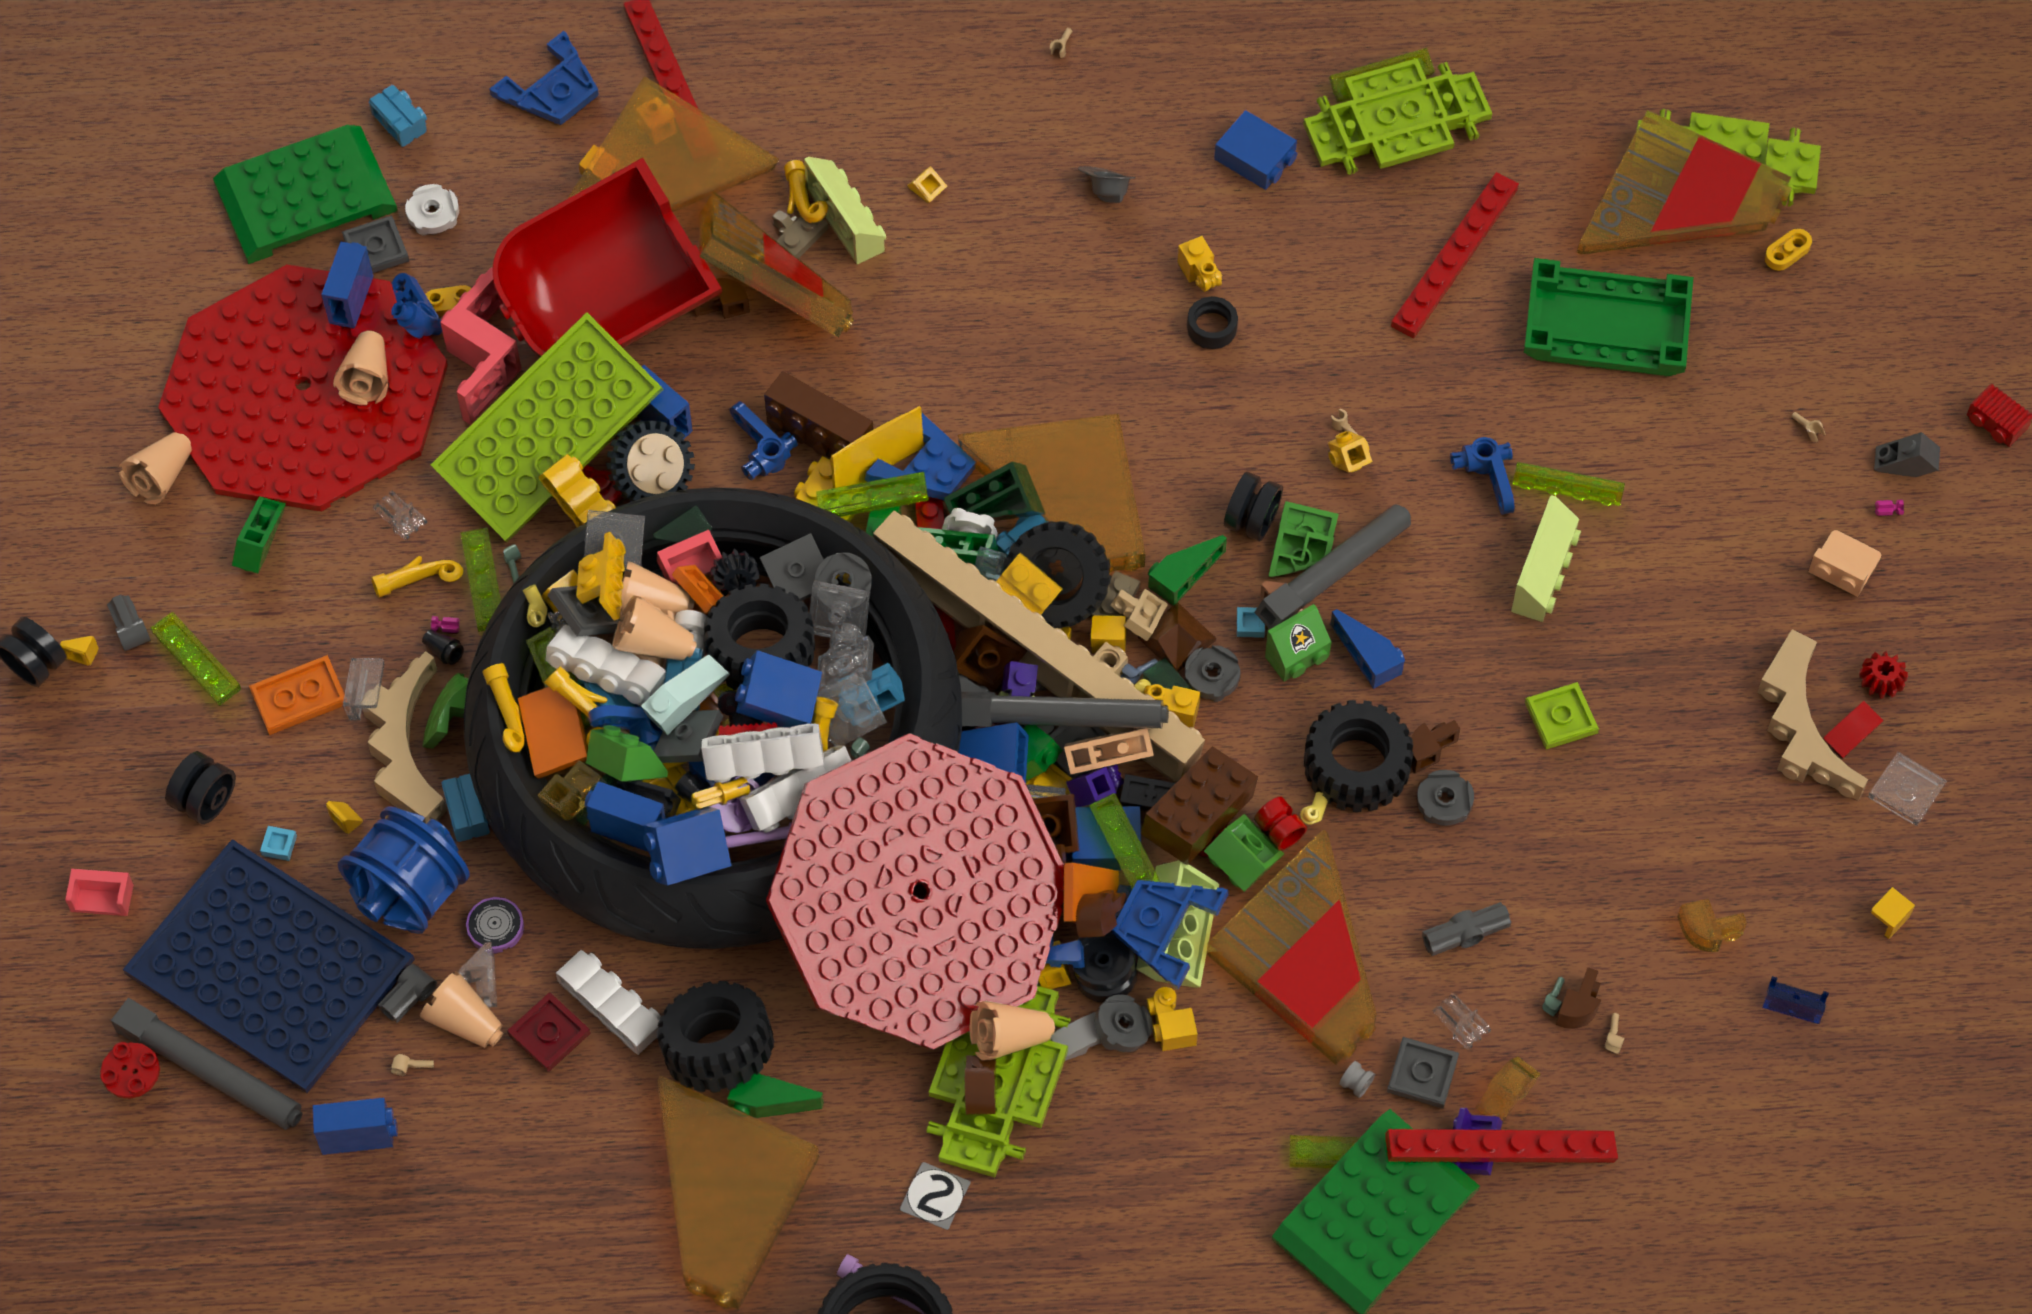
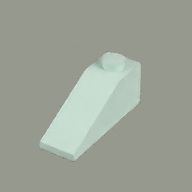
M708 654L663 684L641 707L646 715L668 736L730 674Z

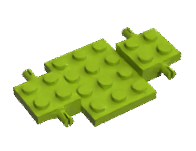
M1416 58L1345 78L1344 86L1350 101L1330 106L1327 96H1323V99L1319 97L1317 103L1321 112L1315 116L1305 118L1303 122L1320 166L1343 162L1347 174L1351 175V172L1354 174L1358 171L1353 158L1369 154L1372 149L1379 168H1386L1453 149L1454 141L1449 131L1458 128H1465L1470 141L1473 138L1476 140L1480 135L1475 124L1490 120L1492 118V111L1474 71L1463 75H1453L1448 63L1444 62V65L1443 63L1438 65L1441 73L1440 76L1426 79L1419 60Z
M1665 109L1660 111L1659 122L1638 120L1636 138H1641L1686 160L1690 155L1689 152L1643 132L1639 128L1641 127L1692 151L1700 137L1759 164L1760 167L1738 210L1739 212L1758 214L1761 193L1783 196L1782 205L1786 206L1788 200L1787 207L1793 205L1794 194L1801 192L1815 194L1821 146L1800 142L1801 130L1797 128L1796 134L1795 128H1791L1789 140L1785 141L1768 139L1769 123L1692 112L1690 124L1687 127L1670 124L1671 111L1668 109L1666 117H1664ZM1635 138L1634 152L1681 173L1686 162ZM1633 154L1632 162L1670 180L1677 181L1679 175ZM1632 165V168L1641 169L1639 167ZM1652 174L1651 186L1655 187L1657 179L1656 188L1661 187L1662 178Z
M1038 986L1035 998L1018 1006L1048 1013L1050 1018L1054 1020L1055 1026L1059 1028H1067L1071 1023V1018L1055 1014L1054 1009L1059 997V992ZM969 1032L947 1042L929 1090V1097L955 1104L947 1125L930 1121L927 1127V1133L943 1137L939 1162L996 1177L1000 1163L1006 1155L1023 1160L1026 1148L1009 1144V1137L1014 1126L1013 1121L1042 1128L1068 1053L1067 1045L1047 1041L996 1058V1114H966V1056L976 1055L975 1052L980 1051L977 1044L971 1043Z

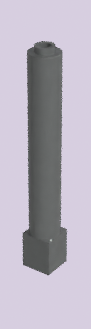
M1392 505L1290 583L1283 584L1264 598L1254 613L1269 629L1296 615L1301 608L1409 528L1411 525L1409 511L1400 505Z
M961 692L962 726L991 727L992 724L1018 723L1019 725L1162 729L1163 723H1168L1169 707L1164 706L1163 700L996 696L994 692Z
M128 998L111 1019L115 1031L134 1043H141L151 1048L156 1053L286 1130L290 1127H295L301 1120L303 1113L301 1112L300 1103L158 1019L157 1014Z

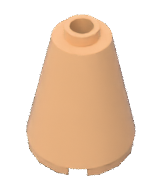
M364 331L358 335L335 373L334 387L336 386L339 390L338 394L350 403L367 405L369 401L375 400V403H378L386 396L388 377L385 343L383 337L374 331Z
M174 432L128 457L119 466L122 467L119 476L124 486L135 497L139 494L146 499L143 501L145 503L155 505L160 503L167 495L192 451L191 442L184 434Z
M627 562L626 569L631 570V572L625 570L622 581L621 610L623 615L626 614L623 611L627 603L634 595L642 597L654 607L660 608V611L668 615V610L672 611L675 615L679 611L693 610L695 601L693 598H690V595L684 588L635 563Z
M634 595L629 600L623 611L626 614L623 620L618 622L613 637L612 646L615 649L683 661L686 657L690 658L693 655L697 642L693 641L694 635L642 597Z
M457 971L451 973L433 993L432 1006L426 1003L420 1013V1017L423 1020L483 1048L489 1044L493 1047L503 1035V1032L500 1031L502 1028L501 1022Z
M990 1001L978 1002L976 1006H979L978 1010L972 1011L970 1016V1039L972 1044H977L980 1052L975 1053L981 1060H993L1047 1042L1055 1031L1054 1020L1046 1012Z

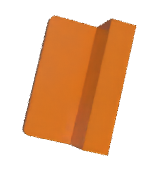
M696 565L679 566L672 574L679 583L678 586L684 588L690 595V598H693L695 601L693 611L707 615L713 606L716 607V602L723 596Z

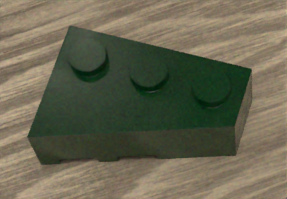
M1013 461L944 497L950 514L954 508H961L966 512L988 515L994 521L1046 514L1026 465Z

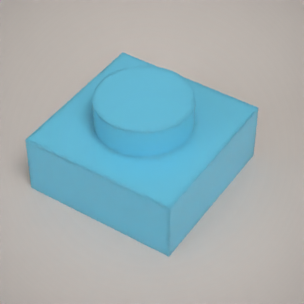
M1237 607V637L1265 636V624L1254 613L1257 608Z
M268 826L260 849L261 855L289 861L297 838L296 831Z

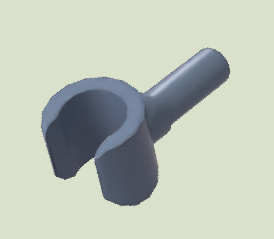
M1154 658L1138 668H1134L1128 663L1122 669L1124 674L1121 675V678H1127L1135 684L1141 674L1158 665V661Z

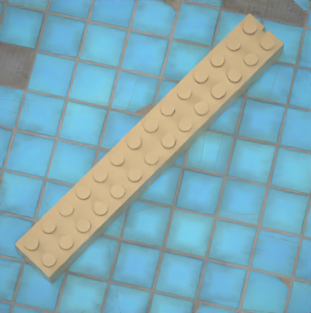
M893 511L873 533V538L889 550L906 567L925 591L933 605L964 628L984 625L1027 649L1028 651L1019 662L1038 665L1036 681L1057 697L1155 700L1152 696L1138 691L1129 679L1121 678L1115 674L1107 663L1099 662L1092 657L1084 646L1076 645L1069 640L1068 636L1061 629H1054L1046 623L1042 615L1037 612H1031L1019 598L1008 595L996 581L985 578L973 564H966L959 559L951 548L943 547L936 542L931 533L917 528L908 516L900 515ZM1169 711L1168 723H1163L1162 729L1148 728L1154 756L1141 759L1173 783H1177L1200 759L1205 739L1202 738L1198 730L1193 727H1187L1180 722L1175 713ZM1099 727V728H1101L1103 731H1105L1107 734H1114V733H1120V732L1131 731V730H1136V729H1142V728Z

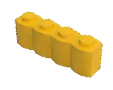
M567 454L538 476L547 491L556 499L563 511L573 520L576 527H579L616 507L610 500L602 498L599 493V485L592 478L588 479L582 472L583 466L576 457H570Z

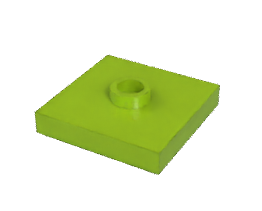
M1578 682L1525 699V705L1546 750L1598 734L1599 728Z

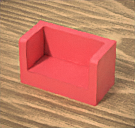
M709 530L657 552V563L665 579L676 585H679V583L672 574L677 567L696 565L704 575H708L711 568L714 567V558L722 559V555Z
M71 869L65 900L71 912L128 916L134 885L129 873Z

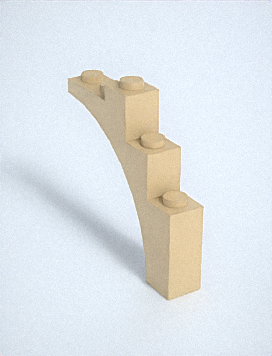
M1792 629L1762 678L1757 692L1763 695L1766 700L1780 704L1771 718L1767 731L1779 740L1790 742L1781 757L1777 770L1781 771L1787 778L1798 780L1802 783L1808 774L1818 783L1827 784L1837 789L1843 796L1852 797L1859 801L1868 779L1848 767L1832 752L1820 736L1810 715L1806 699V673L1817 642Z
M425 651L420 658L417 657L410 663L408 670L401 677H397L391 683L389 690L379 685L374 691H369L363 698L361 706L364 716L379 727L373 731L367 742L370 753L387 766L381 768L376 774L374 784L377 793L399 809L422 815L425 818L423 822L427 824L430 819L438 821L447 809L444 798L426 782L418 771L411 756L409 745L410 723L415 704L425 685L437 671L434 657Z

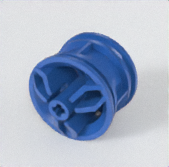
M388 806L382 810L380 819L374 824L363 840L350 852L349 856H343L339 860L338 869L344 880L351 887L349 892L358 909L367 918L377 922L384 916V921L382 922L384 925L422 934L428 927V921L431 920L445 900L457 889L458 885L464 884L469 879L470 872L464 860L457 853L459 849L454 839L441 823L430 819L426 824L423 822L425 818L422 815Z

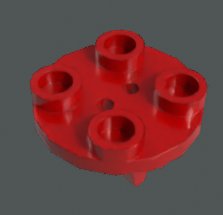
M119 1042L102 1062L100 1070L101 1081L107 1090L118 1098L131 1099L140 1097L150 1091L158 1081L160 1073L159 1060L151 1048L141 1043Z

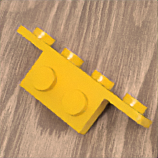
M609 531L604 534L603 550L595 554H589L579 561L576 597L584 604L600 596V604L615 621L620 618L622 606L623 571L625 570L624 554L626 550L622 541L616 539Z

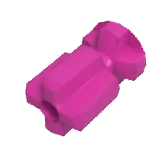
M1902 499L1897 500L1896 504H1893L1891 500L1875 502V513L1878 516L1892 515L1893 511H1896L1899 515L1904 513Z
M432 616L431 630L437 631L438 628H441L442 632L458 633L460 620L459 618L443 617L442 621H439L437 616Z

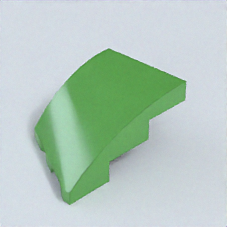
M1285 501L1268 577L1307 570L1330 553L1339 514Z
M455 674L439 694L427 721L422 747L433 749L448 733L449 721L454 716L464 718L466 689L469 679L464 677V674Z

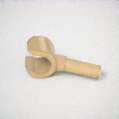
M1070 28L1065 30L1060 40L1051 42V55L1055 49H1061L1059 53L1060 58L1066 55L1065 45L1072 33Z
M1338 410L1340 419H1336L1331 415L1332 427L1335 430L1351 431L1357 434L1348 424L1347 412L1345 410Z
M1797 412L1792 414V418L1806 428L1812 442H1818L1817 433L1826 435L1820 421L1814 420L1810 422Z
M1613 1013L1611 1028L1604 1047L1609 1051L1619 1054L1625 1038L1616 1035L1619 1014Z
M399 1054L394 1057L391 1072L404 1076L408 1067L433 1068L434 1060H414L406 1055Z

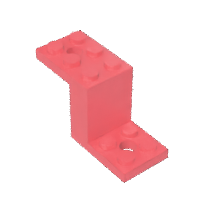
M492 267L485 274H481L478 277L475 285L469 292L462 294L456 306L451 311H447L440 322L446 350L475 369L474 373L467 380H463L456 391L462 419L470 425L475 422L522 370L516 340L487 323L499 309V305L503 304L494 284Z

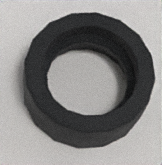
M1210 296L1194 302L1189 309L1187 317V331L1195 344L1202 348L1218 349L1230 344L1235 338L1238 315L1235 307L1229 301L1221 297ZM1207 313L1220 314L1227 319L1228 327L1221 332H1206L1199 328L1197 319Z

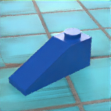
M1338 609L1332 611L1331 627L1373 689L1402 675L1405 658L1398 647L1395 648L1389 639Z

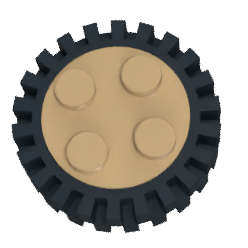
M661 421L635 422V425L630 424L625 427L626 431H620L617 434L618 440L612 441L613 451H608L607 457H611V463H606L607 469H611L612 474L608 476L610 481H615L616 484L613 487L616 491L622 492L620 495L624 499H630V502L661 493L675 492L688 488L685 483L686 481H691L693 477L689 475V471L694 470L695 464H690V458H694V453L688 451V448L691 447L690 442L684 441L685 435L682 432L676 431L677 428L673 425H667Z

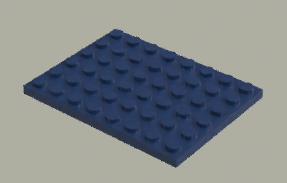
M232 839L123 968V971L127 976L297 1088L308 1093L376 1009L378 1004L397 983L401 973L415 959L405 949Z

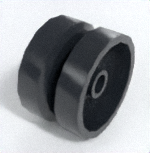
M1247 471L1239 480L1229 501L1224 517V527L1235 532H1239L1245 527L1247 537L1260 542L1266 536L1276 516L1283 495V486L1268 481L1261 487L1260 476Z
M21 617L11 627L12 635L4 634L0 638V659L26 683L34 687H40L49 677L48 669L56 670L66 660L67 656L59 643L44 628L27 617Z
M193 752L175 769L166 789L165 801L170 807L179 812H186L189 818L205 825L220 814L230 799L236 781L235 772L223 764H215L214 759L202 752Z
M1112 930L1103 937L1079 938L1078 940L1081 941L1084 949L1085 967L1074 968L1072 965L1078 989L1084 996L1095 1002L1104 1003L1105 1000L1113 995H1128L1137 982L1138 970L1136 969L1135 953L1116 937Z

